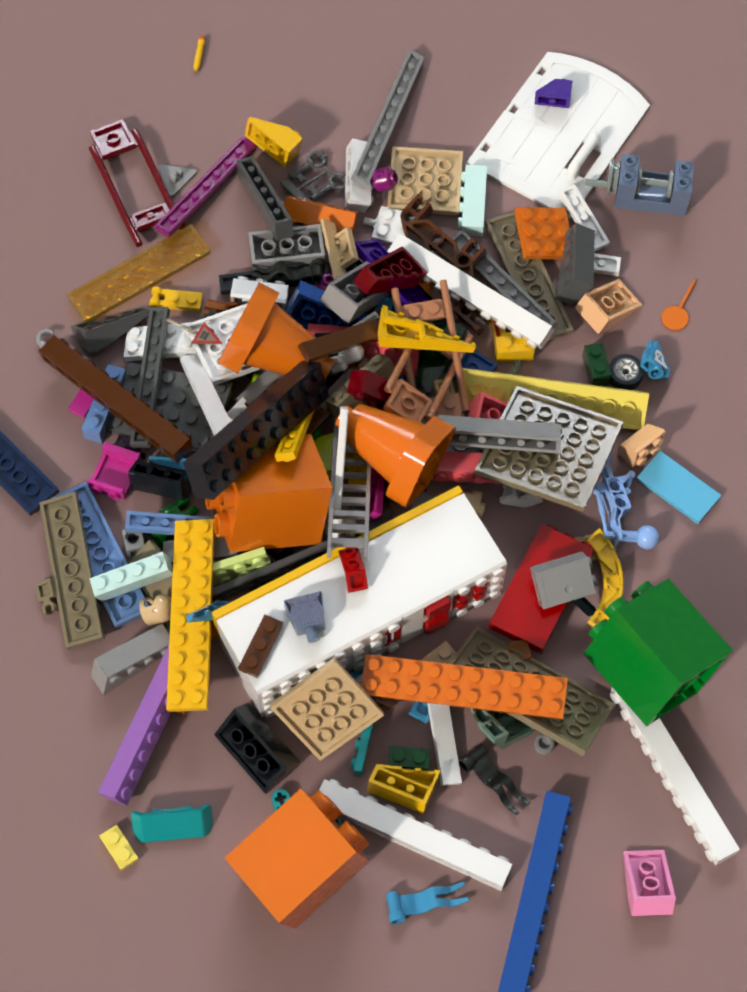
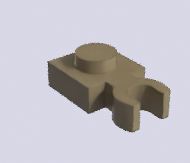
M47 578L36 583L35 589L38 602L44 603L42 606L43 613L50 615V607L52 611H59L58 604L54 600L56 592L53 578Z

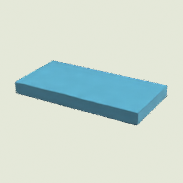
M662 451L658 452L637 477L640 483L697 525L721 498V494Z

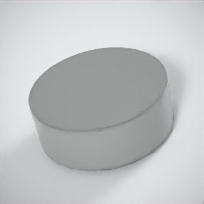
M539 734L535 738L534 748L539 754L547 755L552 752L555 742L548 736Z

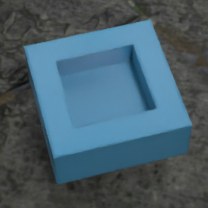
M414 702L408 715L426 724L430 719L427 703Z

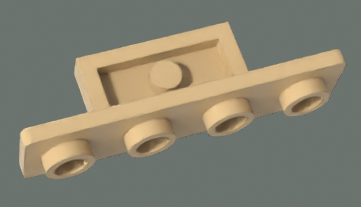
M323 218L320 220L322 232L328 251L332 277L336 280L346 274L345 268L358 261L359 258L352 229L346 227L337 233L335 223Z

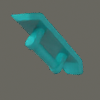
M207 804L200 808H191V805L181 808L160 810L156 808L152 809V812L140 813L138 811L131 813L133 832L137 840L143 843L205 837L210 834L213 825L212 809Z

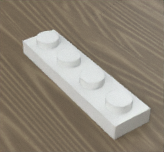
M573 184L559 190L558 195L575 223L595 230L594 252L609 246L610 241L576 185Z

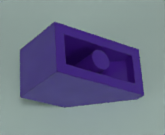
M566 79L552 80L535 92L534 104L569 108L573 81Z

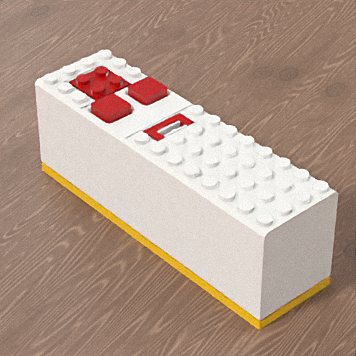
M459 485L369 531L368 559H364V548H359L366 570L368 589L348 593L345 573L338 552L348 547H338L332 550L331 558H327L326 553L212 612L217 640L261 718L264 716L269 718L275 715L270 709V704L331 659L335 658L347 672L351 670L359 671L364 667L365 654L382 656L381 654L387 651L393 653L399 649L401 643L425 631L429 635L448 625L450 617L455 615L461 617L472 606L478 608L485 603L484 600L490 597L495 599L502 594L501 591H503L507 568L506 559ZM322 591L325 629L318 631L319 641L308 643L306 634L300 636L296 634L285 611L284 600ZM265 614L282 621L283 627L258 678L239 671L238 667Z

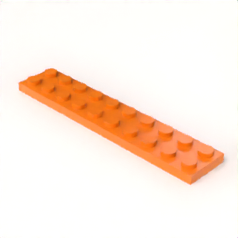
M365 654L361 687L372 697L563 720L568 678Z

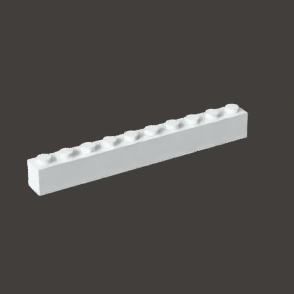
M399 233L388 249V253L403 246L428 272L422 280L427 283L433 282L440 291L439 281L447 280L448 290L451 293L450 296L458 302L460 300L464 301L466 307L472 311L477 309L481 312L480 315L487 320L493 319L496 321L495 324L501 329L505 330L507 328L511 330V334L518 339L524 338L527 340L526 343L532 348L536 349L538 347L542 350L554 333L553 327L404 235Z
M612 687L610 697L613 703L618 704L620 707L621 716L631 725V732L636 739L640 740L642 751L651 758L652 767L656 773H660L666 790L671 791L674 796V804L677 808H681L684 813L685 822L694 829V836L698 843H702L706 849L705 854L710 862L713 861L716 866L736 855L740 848L660 718L646 727Z
M324 779L319 790L324 795H327L343 814L339 816L340 818L502 891L512 868V864L509 863L507 858L491 855V852L483 847L478 849L471 846L472 843L463 838L458 840L452 837L453 834L446 830L438 831L428 822L423 821L421 823L416 821L415 817L411 814L404 813L403 815L397 812V809L391 805L386 804L383 806L378 803L377 799L371 796H361L359 791L350 787L346 789L336 780L330 779L328 781Z

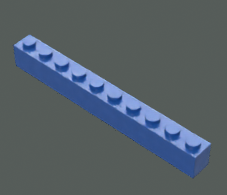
M546 791L498 992H529L531 984H527L528 976H533L535 969L532 959L533 955H538L540 943H537L538 934H543L545 923L541 922L542 916L548 913L550 903L546 902L547 895H552L554 882H551L552 874H557L559 863L555 861L557 854L561 855L564 845L560 840L562 835L566 836L568 823H565L566 815H571L573 804L569 803L571 798L569 796Z

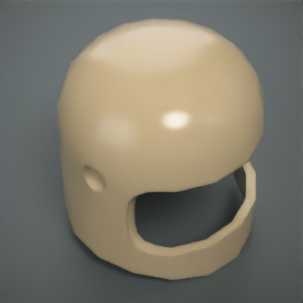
M158 594L155 599L146 597L140 600V613L147 625L153 626L170 620L171 598L168 595ZM145 601L150 602L152 605L146 607Z

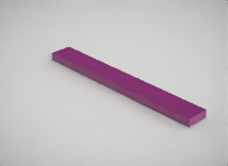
M242 136L155 224V230L170 238L237 169V160L249 157L256 150L257 145Z

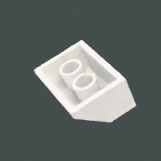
M238 276V279L233 278L230 295L231 302H236L240 305L248 303L260 282L279 292L275 304L283 310L286 309L289 285H285V282L274 281V283H267V280L263 279L251 281L243 276Z

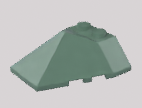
M470 709L480 730L501 749L530 736L535 731L534 728L507 713Z

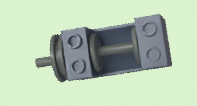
M622 154L621 160H617L616 163H614V159L610 160L607 181L586 179L585 186L606 188V195L612 192V195L615 196L614 208L685 216L692 193L694 162L676 160L674 170H670L669 174L643 171V167L639 166L640 156Z

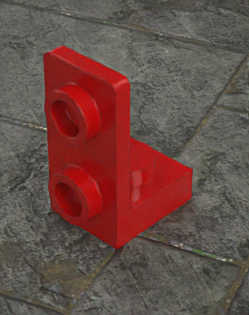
M348 547L339 550L348 593L368 589L366 570L359 548Z

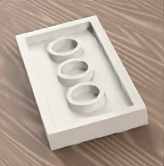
M168 324L163 359L197 354L186 330L173 324ZM147 326L132 327L127 331L123 356L125 361L142 360Z

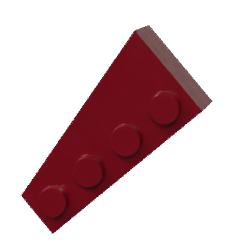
M402 246L364 266L353 282L360 291L367 295L391 291L393 288L400 290L416 287L428 272Z
M368 370L351 371L347 393L354 396L355 400L363 401L367 406L385 411L383 407L391 393L384 391V387L388 382L385 381V377Z

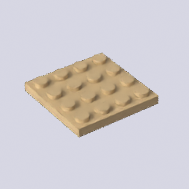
M392 146L391 169L397 173L398 184H396L393 190L388 192L387 207L402 211L419 194L423 198L424 203L419 205L416 212L426 206L425 203L429 202L433 208L431 214L459 216L463 151Z
M335 658L270 704V709L320 761L384 716V711Z

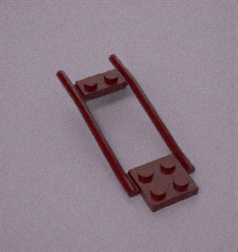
M122 119L90 131L96 146L91 145L89 151L136 247H140L143 243L136 231L140 232L155 226L174 206V203L137 129L132 130L130 133ZM138 146L165 203L162 202L131 214V217H129L102 159L112 158ZM185 223L179 228L180 230L186 228Z

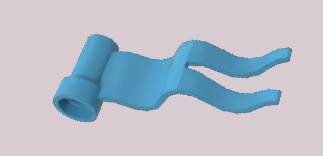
M465 882L447 887H430L416 894L398 896L397 891L387 893L386 899L390 912L388 915L390 924H399L406 921L407 915L422 914L437 907H454L469 902L468 897L454 900L436 898L438 895L449 894L465 886Z

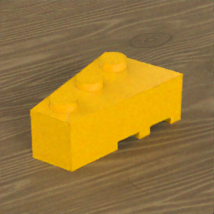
M376 764L368 781L367 792L424 814L438 783L441 770L425 771L421 770V768L404 769L402 766Z

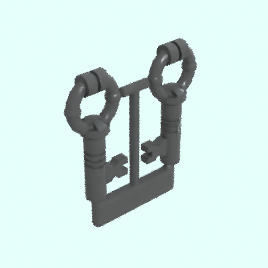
M313 151L307 156L306 163L290 172L288 177L280 181V184L293 197L316 201L330 191L344 190L346 174H332L325 166L328 156L323 151ZM317 155L322 162L315 164L311 158ZM323 167L325 170L299 188L291 181L296 178L302 184L303 181H306L302 173L308 169ZM326 173L331 175L328 179V185L322 189L316 190L313 185L307 188V191L311 192L309 198L300 191ZM339 177L344 184L336 186L333 179Z

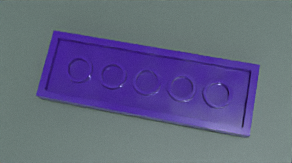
M379 239L355 242L358 257L364 262L372 263L389 254L387 248ZM419 285L399 290L402 306L432 300Z

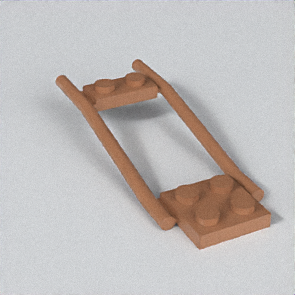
M447 280L439 281L442 299L412 303L404 306L401 305L399 289H391L395 313L402 312L405 313L404 317L414 321L419 319L424 322L446 318L449 336L457 335ZM452 351L459 393L445 395L435 415L462 416L461 412L470 411L460 352ZM409 356L405 364L407 383L416 389L411 356Z
M467 334L464 342L471 344L474 336ZM405 348L384 387V391L391 393L383 409L389 413L420 423L423 417L429 421L435 416L455 375L454 361L433 401L403 379H398L413 349ZM439 351L450 360L453 359L452 351ZM460 352L461 361L466 352Z

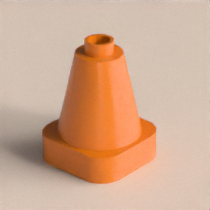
M259 282L217 364L237 374L244 364L286 375L301 361H306L298 345L316 337L275 304L279 292ZM326 356L311 362H319L321 364L324 378L326 379L335 360Z
M358 404L354 409L346 405L345 407L348 408L346 443L390 483L386 496L408 508L426 489L435 476L454 436L456 427L437 416H433L424 424L363 404ZM339 416L335 423L337 427H339Z

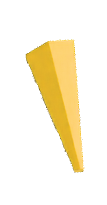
M382 306L377 333L379 347L473 353L476 348L474 342L471 344L459 340L460 336H449L443 333V329L419 319L411 320L404 317L405 313L399 312L397 314L388 310V306Z

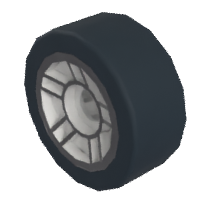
M622 354L613 358L609 364L611 371L610 384L614 388L634 390L642 381L644 369L640 367L641 361L629 354Z

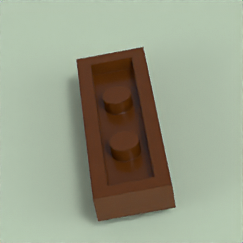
M264 614L238 667L239 671L258 678L283 627L282 621Z

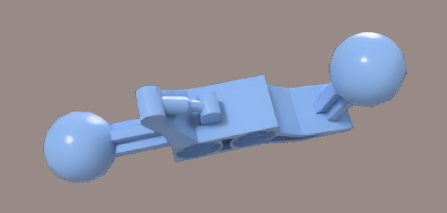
M611 452L601 474L603 481L598 483L593 491L597 498L599 514L602 519L603 538L611 539L614 547H617L619 542H636L643 549H652L657 546L660 538L658 530L653 526L645 525L637 531L621 530L620 518L625 517L631 509L628 496L631 493L630 487L632 479L635 477V472L629 471L624 476L613 477L609 465L612 461ZM604 505H605L606 510H607V513H608V522H607V524H606V519H605V509H604Z

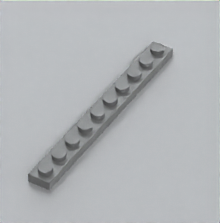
M411 49L408 50L350 179L365 188L372 178L373 172L425 58Z

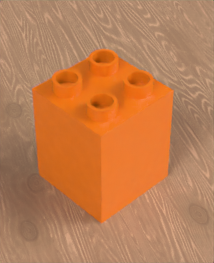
M305 434L296 459L289 462L276 461L275 453L280 443L279 441L214 500L205 499L207 509L216 510L217 514L214 515L215 534L217 537H225L229 552L251 551L261 547L273 549L321 543L333 487L311 434Z
M300 788L225 857V860L280 924L294 929L370 861L362 852L370 845L368 841L347 821L341 826L337 824L335 820L343 813L319 789L311 796Z

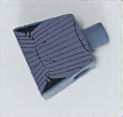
M322 591L284 600L285 611L298 636L306 634L308 643L319 641L318 631L325 629Z

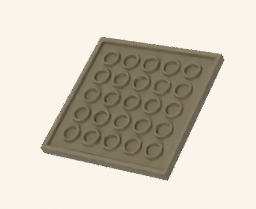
M516 386L500 419L562 424L560 452L557 454L485 448L474 474L584 512L624 422Z

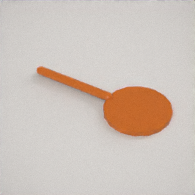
M696 280L692 281L680 306H670L662 312L661 320L666 328L676 331L685 328L688 324V313L683 309V306Z

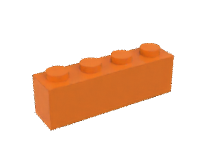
M293 196L286 197L284 207L292 218V224L300 222L304 223V226L321 224L320 220L325 218L335 223L337 231L340 232L348 227L352 229V233H355L359 211Z

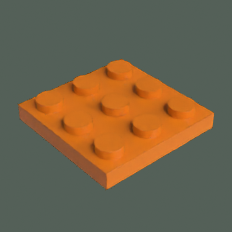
M516 207L514 213L523 258L562 260L565 234L570 228L566 208Z

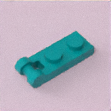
M373 724L362 731L361 738H357L355 749L358 750L357 757L352 758L350 766L353 769V776H362Z

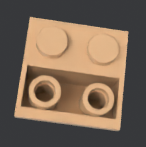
M646 424L619 445L617 454L632 469L637 465L640 467L651 454L654 456L661 450L665 430Z

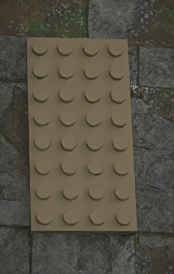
M477 626L448 663L568 678L534 658L522 660L519 656L525 657V655L520 650L510 648L514 654L510 653L508 643ZM568 678L563 720L507 714L577 754L584 756L612 712L615 704Z

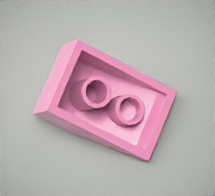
M623 851L631 916L673 914L676 896L665 851Z

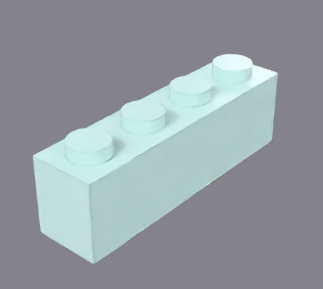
M466 165L465 172H462L461 182H465L460 190V197L464 199L463 202H460L459 213H463V215L459 217L458 228H462L469 236L483 237L487 166Z
M160 552L89 579L94 597L103 602L173 576V567L170 557L164 552Z

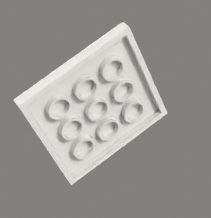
M248 303L185 325L199 331L205 322L223 343V345L192 344L213 386L260 370L259 368L243 364L237 374L217 364ZM186 330L190 338V341L192 342L196 334H193Z

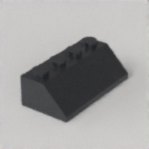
M249 703L234 708L214 734L265 794L289 776L300 762Z

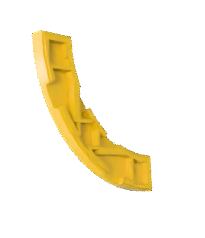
M600 528L585 541L594 548V554L599 562L603 578V591L600 603L594 615L587 622L592 628L603 619L609 620L604 611L623 594V571L620 560L611 541L603 538L604 532Z

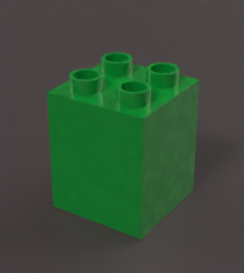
M669 578L655 587L649 581H646L632 593L631 598L633 600L629 602L623 596L613 601L604 611L609 620L603 619L589 631L588 635L593 641L584 652L587 659L646 727L696 695L733 652L732 648Z

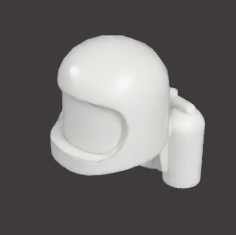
M362 345L338 352V355L331 357L335 360L331 368L332 373L344 371L348 365L360 361L364 356Z

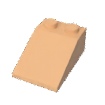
M617 279L585 293L575 308L591 327L600 334L631 315L642 304L623 282Z

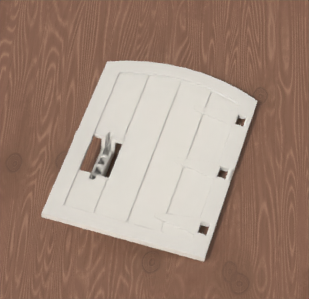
M547 52L515 95L510 105L504 110L473 152L466 165L487 166L488 177L545 208H566L558 195L559 190L575 184L585 200L593 189L592 186H585L586 179H600L610 165V160L614 159L649 109L650 104L628 82L608 69L579 57ZM541 68L546 70L543 76L538 74ZM554 79L573 81L569 108L535 105V92ZM513 106L518 108L515 114L510 112ZM583 143L584 145L581 147V149L579 150V152L576 154V156L574 157V159L571 161V163H570L568 169H566V168H565L566 165L569 163V161L571 160V158L574 156V154L576 153V151L579 149V147H580L581 144ZM487 144L490 146L488 151H482L483 147ZM595 149L601 154L583 178L579 176L580 167L592 150ZM566 208L567 217L570 221L572 217Z

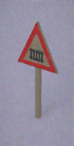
M169 318L166 319V322L196 334L191 344L223 345L205 322L199 331H196Z

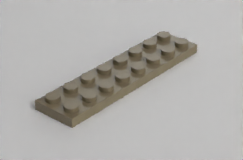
M511 212L486 220L485 226L507 274L557 322L558 325L553 328L554 333L548 341L573 333L574 329L561 301L555 299L556 290L542 260L523 258L515 213Z
M74 491L39 502L65 647L69 650L103 640L105 635L98 599L94 597L89 579L93 577L78 493Z

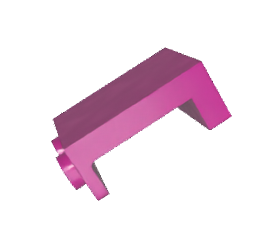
M104 442L102 457L92 479L89 478L87 481L88 486L96 494L103 493L114 500L121 499L125 501L131 487L128 471L136 460L142 461L140 453Z

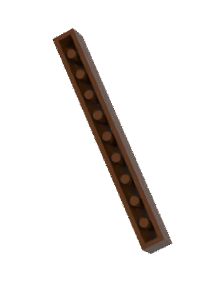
M54 335L38 350L43 361L174 462L178 463L193 448L190 441L191 437L185 431L180 432L172 421L169 420L167 422L163 419L164 417L159 411L150 409L147 402L138 400L136 395L130 389L125 390L117 379L112 380L105 370L96 368L92 360L83 358L80 351L76 348H70L63 338L58 339Z

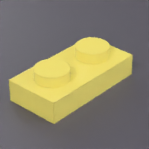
M117 825L99 835L121 871L139 860Z

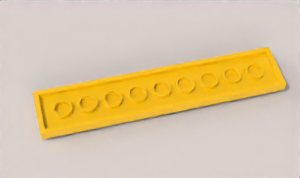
M214 519L175 521L166 704L168 712L208 710L211 621L188 623L187 614L212 603L215 541Z

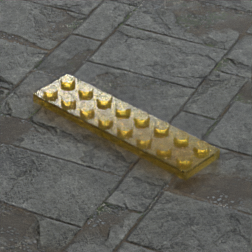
M190 224L174 233L170 238H165L67 293V297L87 324L211 254V249L194 226Z

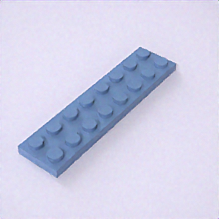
M87 482L52 497L55 498L74 491L78 493L93 577L128 565ZM140 588L103 601V605L115 629L142 617L139 602L145 597Z

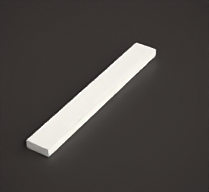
M198 355L180 356V363L215 436L231 421Z
M340 406L334 510H341L348 423V408ZM333 519V524H340V519ZM333 533L332 538H339V533Z

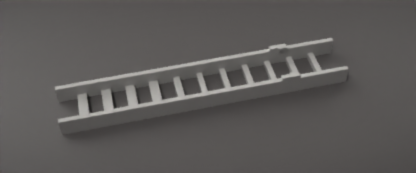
M334 418L331 485L333 488L329 506L327 558H331L332 547L364 548V559H368L371 466L364 459H345L344 465L367 466V472L344 471L343 478L367 480L366 485L343 484L342 492H366V497H342L341 506H365V511L334 510L338 427L335 425L337 419ZM346 446L345 453H357L350 446ZM333 519L365 520V525L333 524ZM333 533L364 534V538H332Z

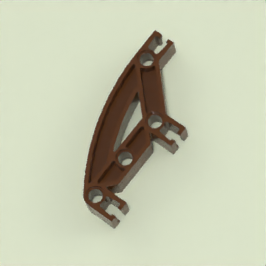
M417 194L402 210L400 215L405 237L430 252L431 250L434 251L443 260L475 279V267L487 255L486 249L481 245L479 247L480 250L473 256H470L473 248L476 249L477 241L471 237L459 251L457 242L426 219L433 212L429 202L425 203L426 206L416 212L419 205L424 203L423 198ZM408 217H415L412 221H406ZM436 238H441L439 243H433ZM463 260L469 261L466 265H460ZM430 281V286L442 298L441 291L435 287L436 284ZM450 296L452 311L464 324L480 335L483 329L479 324L476 325L473 320L478 316L487 326L491 323V320L480 315L481 312L477 309L471 311L468 315H464L463 311L469 309L465 306L466 303L462 300L458 302Z

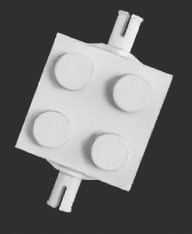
M381 206L376 219L365 217L363 224L374 227L372 240L379 239L381 243L392 245L399 233L405 236L400 218L402 211ZM408 217L406 221H412L415 217Z

